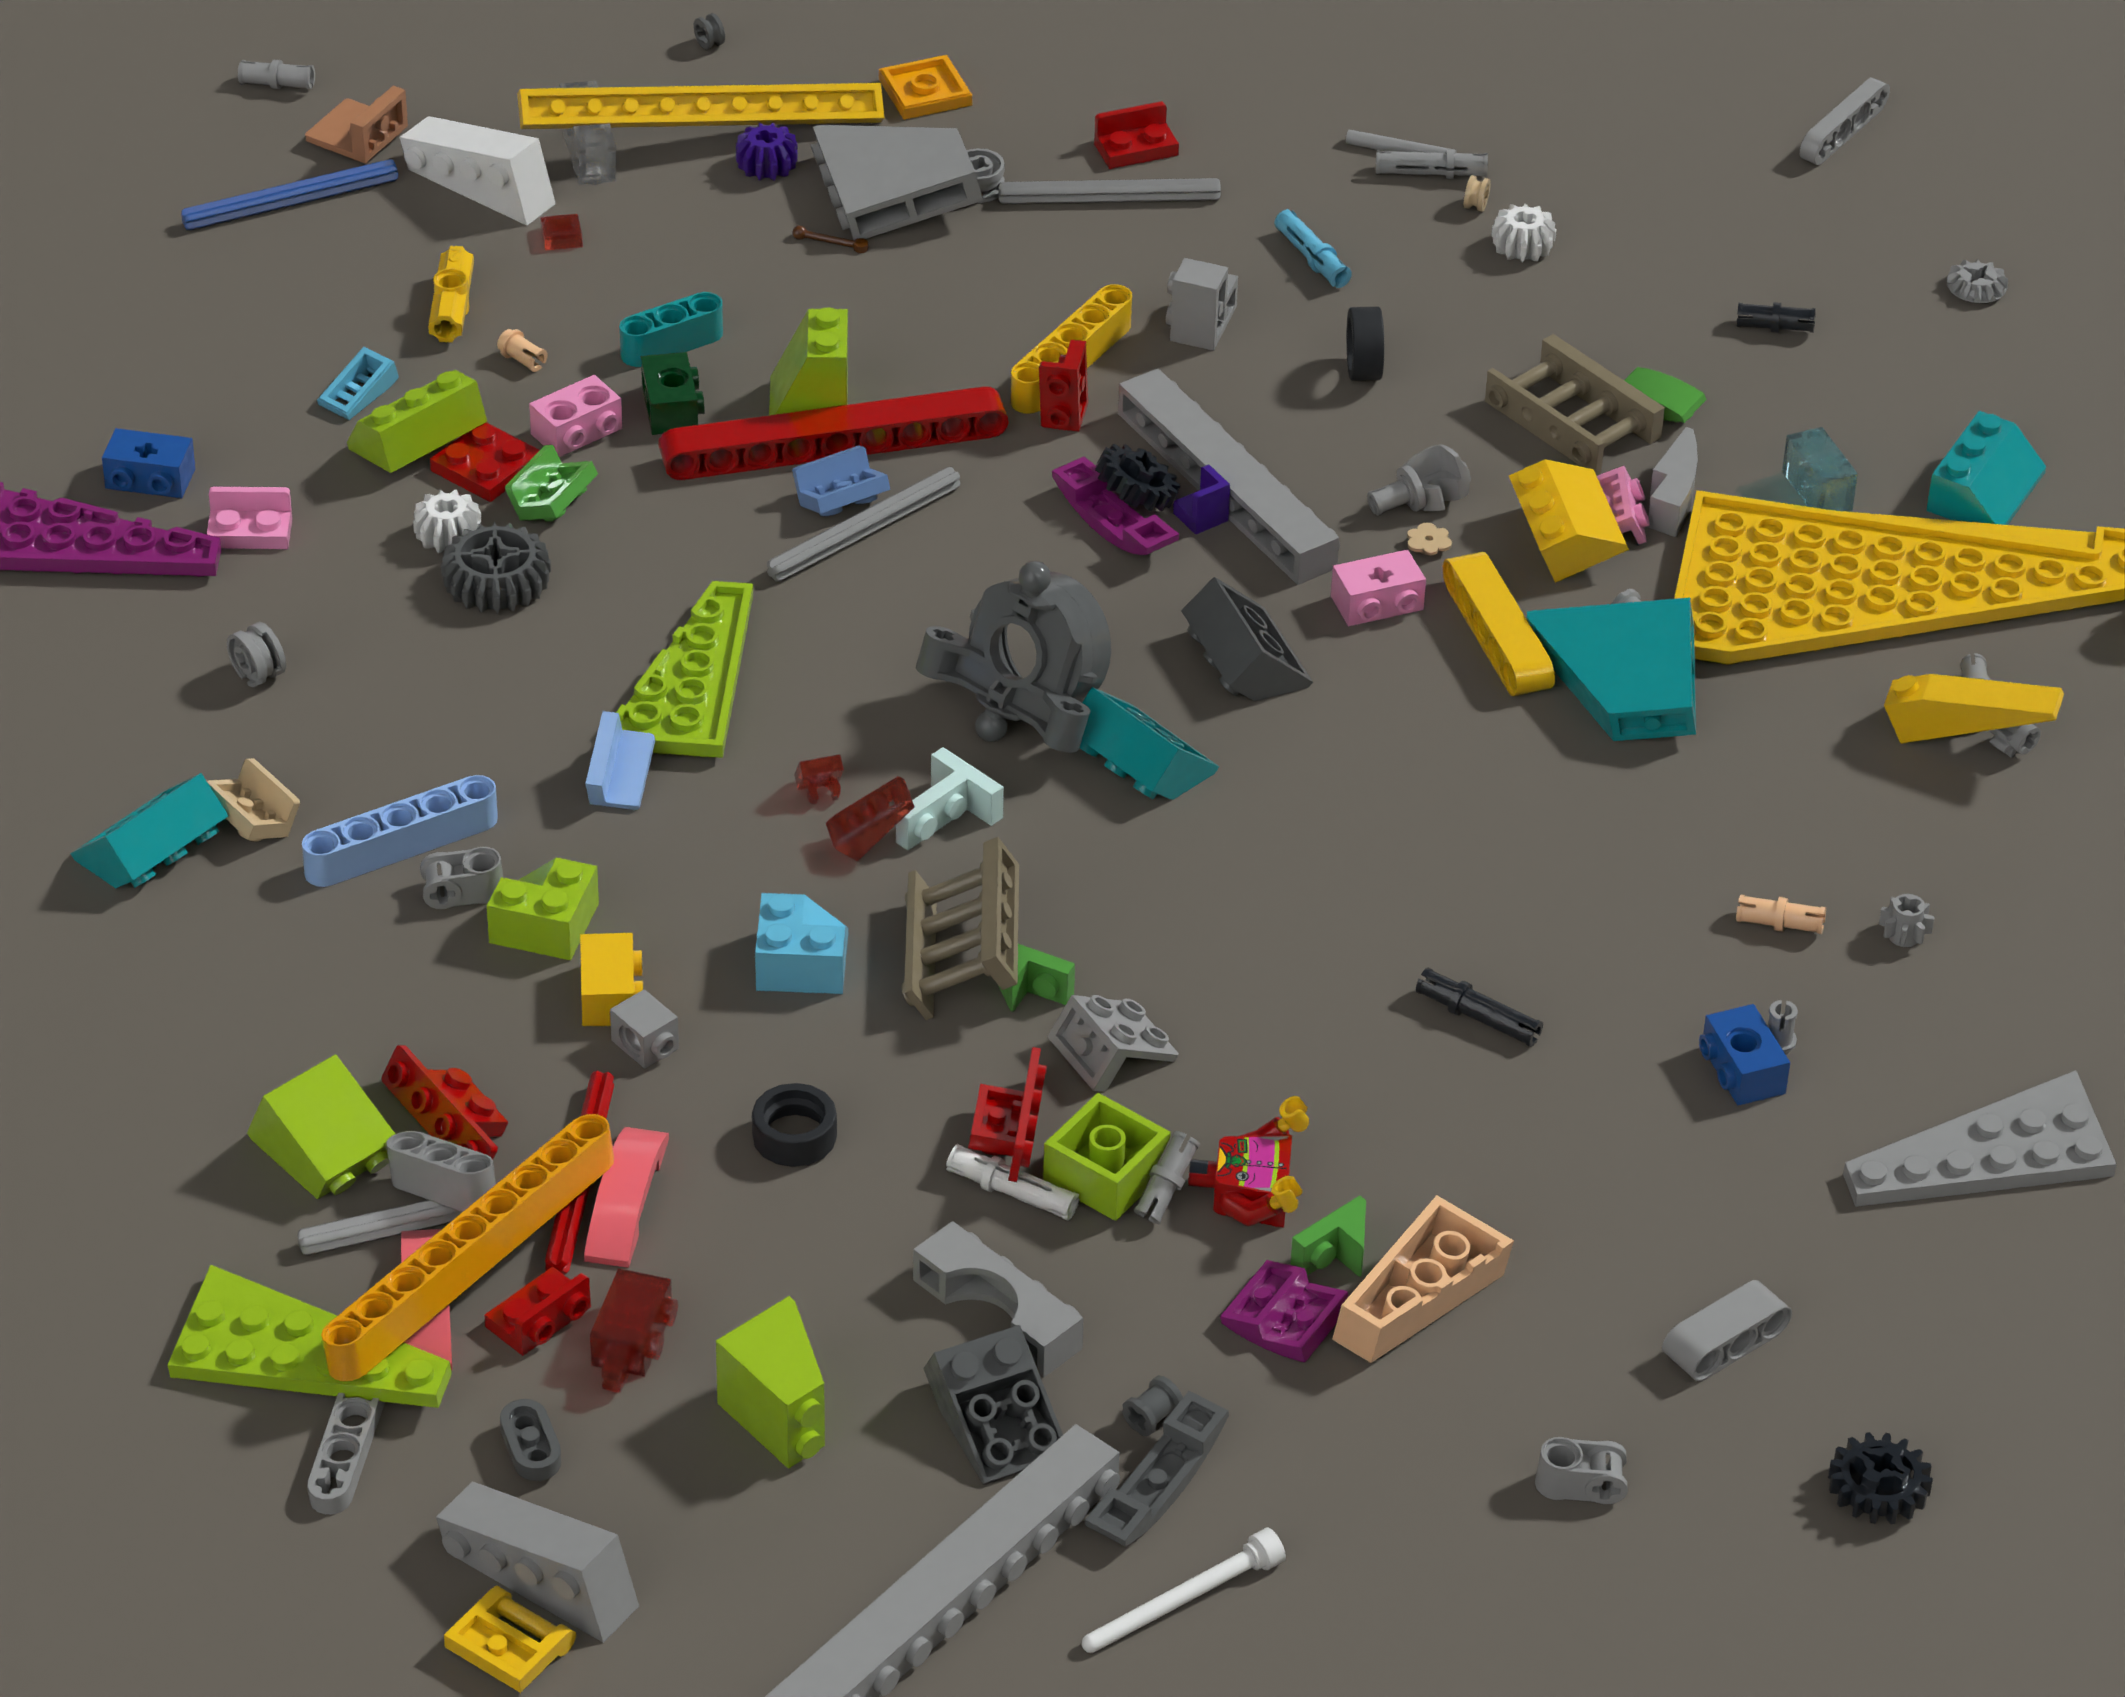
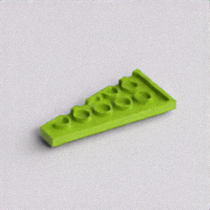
M210 1265L168 1362L170 1378L337 1396L338 1393H344L346 1398L359 1397L366 1400L379 1398L381 1402L439 1408L452 1372L448 1360L403 1342L361 1378L353 1381L335 1380L328 1371L321 1334L324 1327L337 1315L213 1265Z

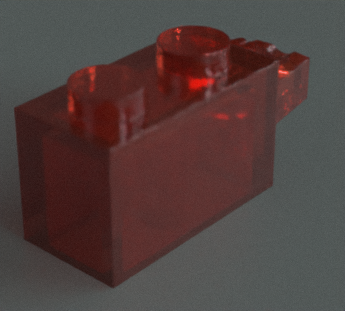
M618 1268L590 1333L591 1366L602 1368V1378L604 1379L602 1388L604 1390L621 1393L630 1374L645 1377L652 1359L658 1360L660 1358L664 1345L663 1332L666 1326H673L678 1310V1300L672 1299L671 1279Z

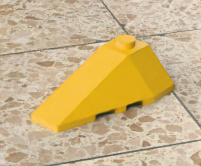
M1938 674L1907 675L1892 680L1884 707L1902 744L2055 721L2064 693L2062 688Z

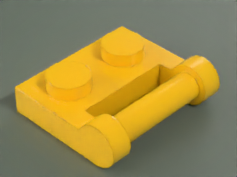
M498 1585L490 1589L444 1634L445 1648L520 1693L557 1656L562 1657L566 1655L576 1639V1632L563 1624L556 1626L512 1600L511 1593ZM503 1616L542 1641L540 1643L502 1621L499 1617Z

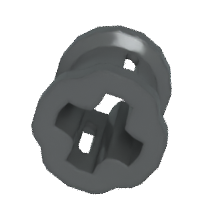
M1158 1375L1150 1381L1149 1388L1137 1398L1131 1397L1122 1404V1413L1126 1422L1133 1430L1142 1436H1149L1156 1431L1157 1423L1174 1410L1183 1396L1170 1379Z

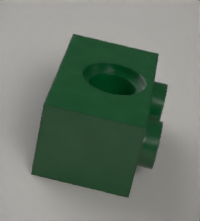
M687 352L641 356V384L651 434L658 435L673 428L698 425V415L705 414L704 397L702 391H696L699 390L697 367H690Z

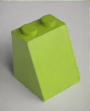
M826 307L807 310L770 376L769 415L848 405V309Z
M335 1054L265 1094L261 1099L247 1135L316 1199H319L331 1191L334 1195L344 1192L356 1181L355 1177L366 1170L373 1174L384 1168L389 1163L386 1142L395 1133Z
M788 1296L716 1340L717 1404L789 1469L803 1459L813 1457L825 1446L824 1381L796 1302Z

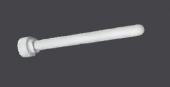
M1268 1527L1249 1536L1248 1543L1243 1545L1242 1552L1085 1635L1082 1639L1083 1649L1088 1653H1094L1251 1568L1254 1570L1261 1568L1269 1570L1279 1565L1286 1559L1281 1540Z

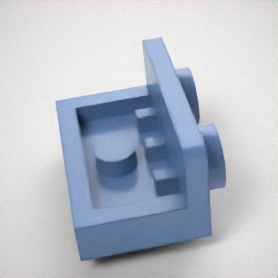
M856 446L797 466L792 470L800 506L817 512L820 516L838 514L843 510L842 506L853 502L856 504L872 502L878 498L877 494L891 490L887 474L869 467L866 449L862 446Z

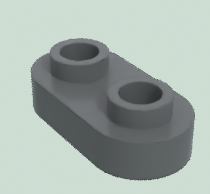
M519 1399L508 1403L500 1413V1429L516 1472L521 1477L531 1481H542L551 1478L561 1467V1448L546 1409L539 1402L530 1399Z

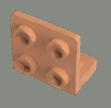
M393 85L370 106L349 98L344 99L305 133L306 141L366 164L408 127L406 90Z

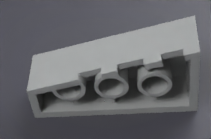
M473 1481L436 1516L442 1535V1543L447 1553L602 1643L639 1607L618 1534Z

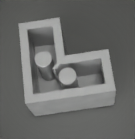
M1184 258L1178 271L1171 272L1167 284V293L1172 295V302L1169 304L1166 314V324L1171 325L1170 341L1214 351L1237 307L1238 276L1228 274V267Z

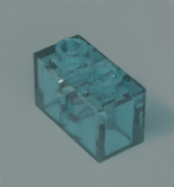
M1823 427L1787 435L1782 473L1808 507L1827 510L1853 511L1858 473Z

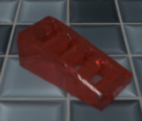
M897 776L831 817L826 822V826L834 848L858 861L914 809L915 806L905 779ZM893 800L894 805L890 806L889 803Z

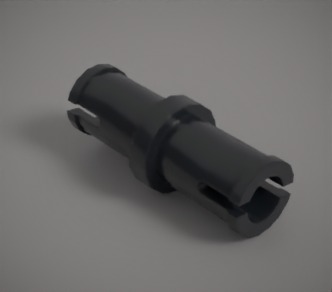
M1739 302L1737 327L1769 328L1772 333H1779L1780 329L1814 333L1815 321L1813 320L1816 316V308L1782 307V303L1774 302L1773 306L1743 304Z

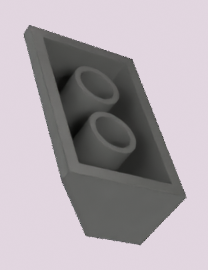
M1213 577L1181 610L1190 624L1187 631L1198 643L1204 646L1206 651L1203 653V656L1214 668L1220 671L1222 676L1219 678V681L1231 694L1237 696L1241 693L1253 701H1259L1306 689L1313 683L1265 607L1216 577Z

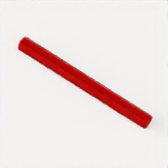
M597 1070L590 1075L581 1116L596 1114L607 1118L614 1089V1076L610 1072L602 1073ZM590 1186L556 1214L545 1257L546 1271L553 1266L563 1275L569 1272Z

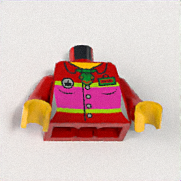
M1289 1097L1279 1108L1281 1119L1275 1117L1257 1130L1240 1136H1224L1219 1140L1217 1161L1191 1160L1188 1186L1215 1188L1213 1210L1219 1215L1231 1217L1245 1226L1261 1223L1284 1228L1286 1212L1292 1213L1297 1209L1299 1201L1296 1197L1301 1196L1303 1193L1296 1179L1293 1176H1289L1292 1135H1289V1129L1291 1128L1295 1132H1302L1307 1129L1309 1118L1305 1113L1308 1107L1300 1097Z

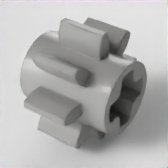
M2037 723L1989 730L1995 735L1990 740V743L2010 757H2013L2016 751L2024 755L2036 746L2040 739L2041 731L2035 726Z
M1902 894L1896 898L1891 897L1889 907L1881 908L1879 924L1885 926L1883 936L1901 947H1911L1917 943L1923 944L1924 934H1932L1935 917L1928 915L1930 904L1924 903L1920 897L1913 894Z

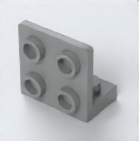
M1071 995L1047 1036L1093 1091L1106 1092L1126 1057L1175 1062L1179 1055L1168 1042V1035L1160 1028L1155 1027L1147 1018L1145 1009L1136 1001L1127 998L1121 1001L1106 999L1099 995H1092V997Z

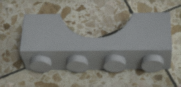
M954 1221L913 1249V1281L944 1304L972 1299L990 1302L1004 1309L1012 1317L1011 1327L1021 1326L1041 1377L1044 1378L1082 1350L1083 1317L1073 1306L1064 1304L1048 1292L1043 1284L1029 1278L1018 1270L1008 1258L995 1253L983 1244L977 1235L967 1232Z

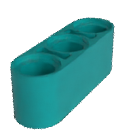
M711 292L696 293L624 318L619 325L621 360L627 365L641 367V356L687 352L720 340L723 336V301L721 297Z

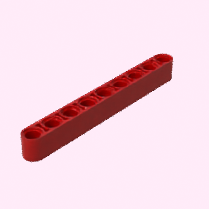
M983 386L673 428L661 435L658 446L666 473L675 480H688L805 464L856 446L865 447L867 455L988 439L1002 434L1007 429L1009 420L997 390L992 387Z

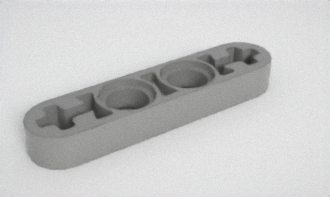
M1872 77L1867 79L1808 131L1800 147V157L1816 165H1821L1881 112L1889 98V84Z
M338 1393L308 1479L309 1502L317 1512L325 1515L337 1514L348 1508L352 1502L385 1402L379 1401V1398H373L372 1400L359 1397L346 1398L344 1393ZM352 1415L366 1418L365 1422L358 1426H346L342 1423L345 1418ZM340 1450H348L354 1453L353 1457L346 1461L337 1462L330 1459L333 1453ZM331 1477L336 1478L337 1488H333L330 1494H324L329 1491Z

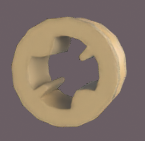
M1470 176L1464 196V208L1470 209L1471 206H1476L1480 212L1485 210L1490 192V179L1484 178L1483 181H1478L1476 176Z

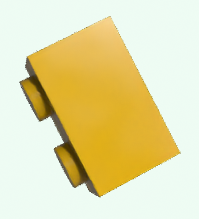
M633 933L580 934L582 1026H611L610 1009L643 990V981H634V977L643 976L642 950H633Z

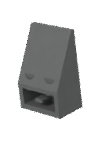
M1020 1325L934 1352L923 1368L942 1416L983 1485L1020 1473L1063 1435Z

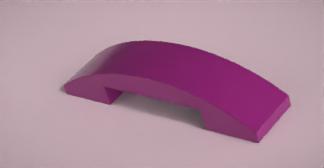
M1085 456L1052 470L1054 481L1075 511L1092 529L1116 547L1132 554L1148 555L1179 540V533L1154 514L1148 518H1143L1112 491H1108L1106 489L1108 483L1098 479L1100 473L1095 471L1096 465Z

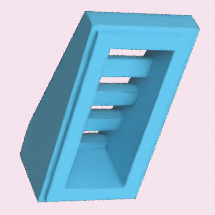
M363 347L317 399L318 405L350 420L397 381L399 376L395 362ZM360 381V382L364 383V385H363V387H362V386L358 385L357 383ZM350 389L356 392V395L353 396L347 393V391ZM341 398L349 403L345 406L335 400Z

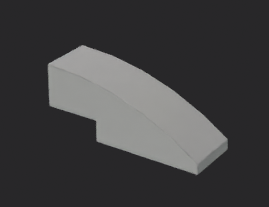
M1685 427L1655 466L1652 474L1648 516L1650 525L1647 527L1673 537H1677L1687 520L1694 494L1698 455L1694 430L1689 427Z

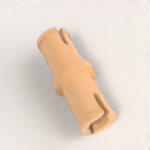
M1742 894L1739 897L1738 903L1740 906H1737V922L1774 926V931L1783 932L1784 928L1816 932L1817 934L1823 933L1824 925L1822 924L1825 923L1826 907L1789 903L1788 898L1779 897L1778 901L1748 897Z

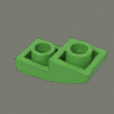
M1637 367L1624 380L1665 407L1663 420L1685 423L1707 400L1703 392L1688 383L1647 368Z

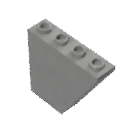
M817 125L813 127L817 142L810 145L815 161L819 165L825 186H828V193L833 207L836 208L842 230L849 228L853 240L857 238L867 239L983 201L976 172L957 128Z

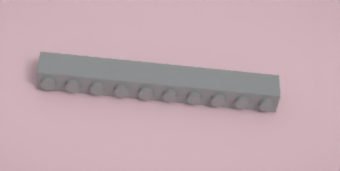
M1075 1424L765 1697H879L889 1694L898 1683V1680L913 1666L918 1667L924 1663L935 1646L944 1638L954 1636L961 1628L963 1621L977 1609H984L991 1602L995 1593L1008 1581L1012 1582L1018 1579L1025 1570L1026 1565L1040 1553L1048 1552L1065 1530L1071 1525H1078L1085 1518L1088 1510L1103 1498L1111 1487L1117 1488L1120 1481V1452Z

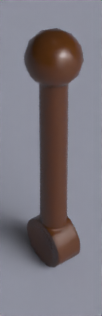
M797 225L792 231L793 237L797 240L809 238L851 247L857 253L868 251V241L864 238H857L855 240L808 231L802 225Z

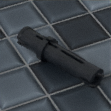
M1429 967L1425 968L1421 974L1426 980L1418 979L1416 993L1423 994L1448 1006V1011L1455 1015L1463 1013L1526 1043L1529 1047L1534 1046L1538 1040L1533 1037L1534 1033L1539 1036L1541 1035L1543 1029L1542 1021L1529 1017L1473 990L1472 984L1466 981L1458 983L1433 971Z

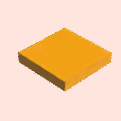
M947 55L879 69V81L903 120L972 106V93Z

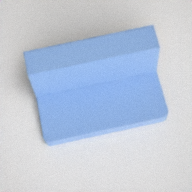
M602 711L585 784L589 803L592 805L638 810L643 797L655 737L651 733L622 730L619 713Z

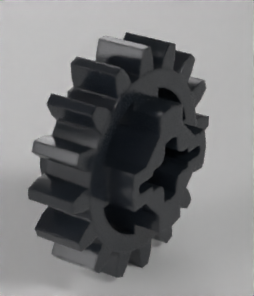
M1112 444L1110 448L1105 447L1095 467V471L1100 473L1098 479L1108 483L1106 489L1108 491H1116L1119 494V499L1134 507L1142 504L1148 511H1152L1154 507L1159 511H1164L1165 507H1171L1179 493L1180 484L1175 482L1177 476L1168 473L1169 466L1159 464L1156 461L1157 457L1144 449L1138 448L1137 451H1132L1126 444L1122 448Z
M1867 1432L1865 1433L1864 1442L1860 1443L1857 1439L1850 1437L1848 1438L1847 1448L1839 1446L1836 1448L1834 1460L1830 1462L1828 1478L1831 1479L1829 1491L1832 1494H1839L1837 1502L1839 1507L1853 1506L1852 1516L1855 1518L1864 1512L1870 1514V1523L1876 1524L1879 1516H1886L1890 1524H1895L1897 1514H1901L1910 1520L1913 1518L1914 1509L1923 1510L1927 1497L1930 1496L1933 1478L1930 1477L1931 1463L1922 1462L1923 1451L1921 1449L1908 1451L1909 1440L1905 1438L1899 1441L1898 1444L1891 1442L1890 1433H1885L1882 1440H1875L1874 1436Z

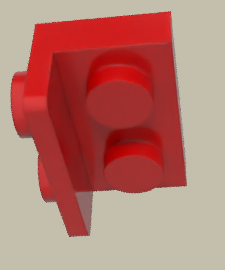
M1163 101L1096 114L1094 145L1109 169L1179 156V142L1166 123L1167 107Z
M1070 340L1066 355H1060L1058 363L1046 361L1040 363L1039 391L1042 427L1080 431L1088 405L1086 341Z
M552 1266L484 1314L485 1327L524 1356L536 1346L546 1343L553 1334L571 1321L581 1318L591 1308L590 1279L585 1274L580 1273L570 1280Z

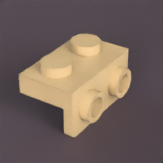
M254 758L245 759L238 779L207 781L229 815L225 819L238 830L240 836L250 841L288 837L300 805V800Z

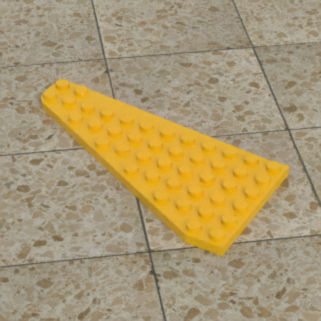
M1696 490L1674 599L1690 597L1694 620L1695 659L1730 665L1763 658L1817 651L1850 644L2125 600V529L2097 526L2096 532L1835 511Z

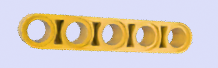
M1111 284L1101 288L1011 369V406L1014 410L1024 414L1040 411V363L1042 361L1058 363L1060 355H1066L1070 340L1086 341L1088 368L1130 330L1132 292L1129 288L1119 284Z
M1482 551L1445 559L1442 569L1446 588L1511 696H1518L1551 689L1555 683L1552 661L1486 552Z

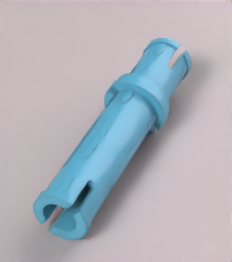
M1283 210L1276 216L1274 222L1276 229L1281 231L1307 258V263L1313 271L1321 273L1336 288H1341L1350 281L1352 272L1337 257L1336 250L1328 243H1323L1293 210Z

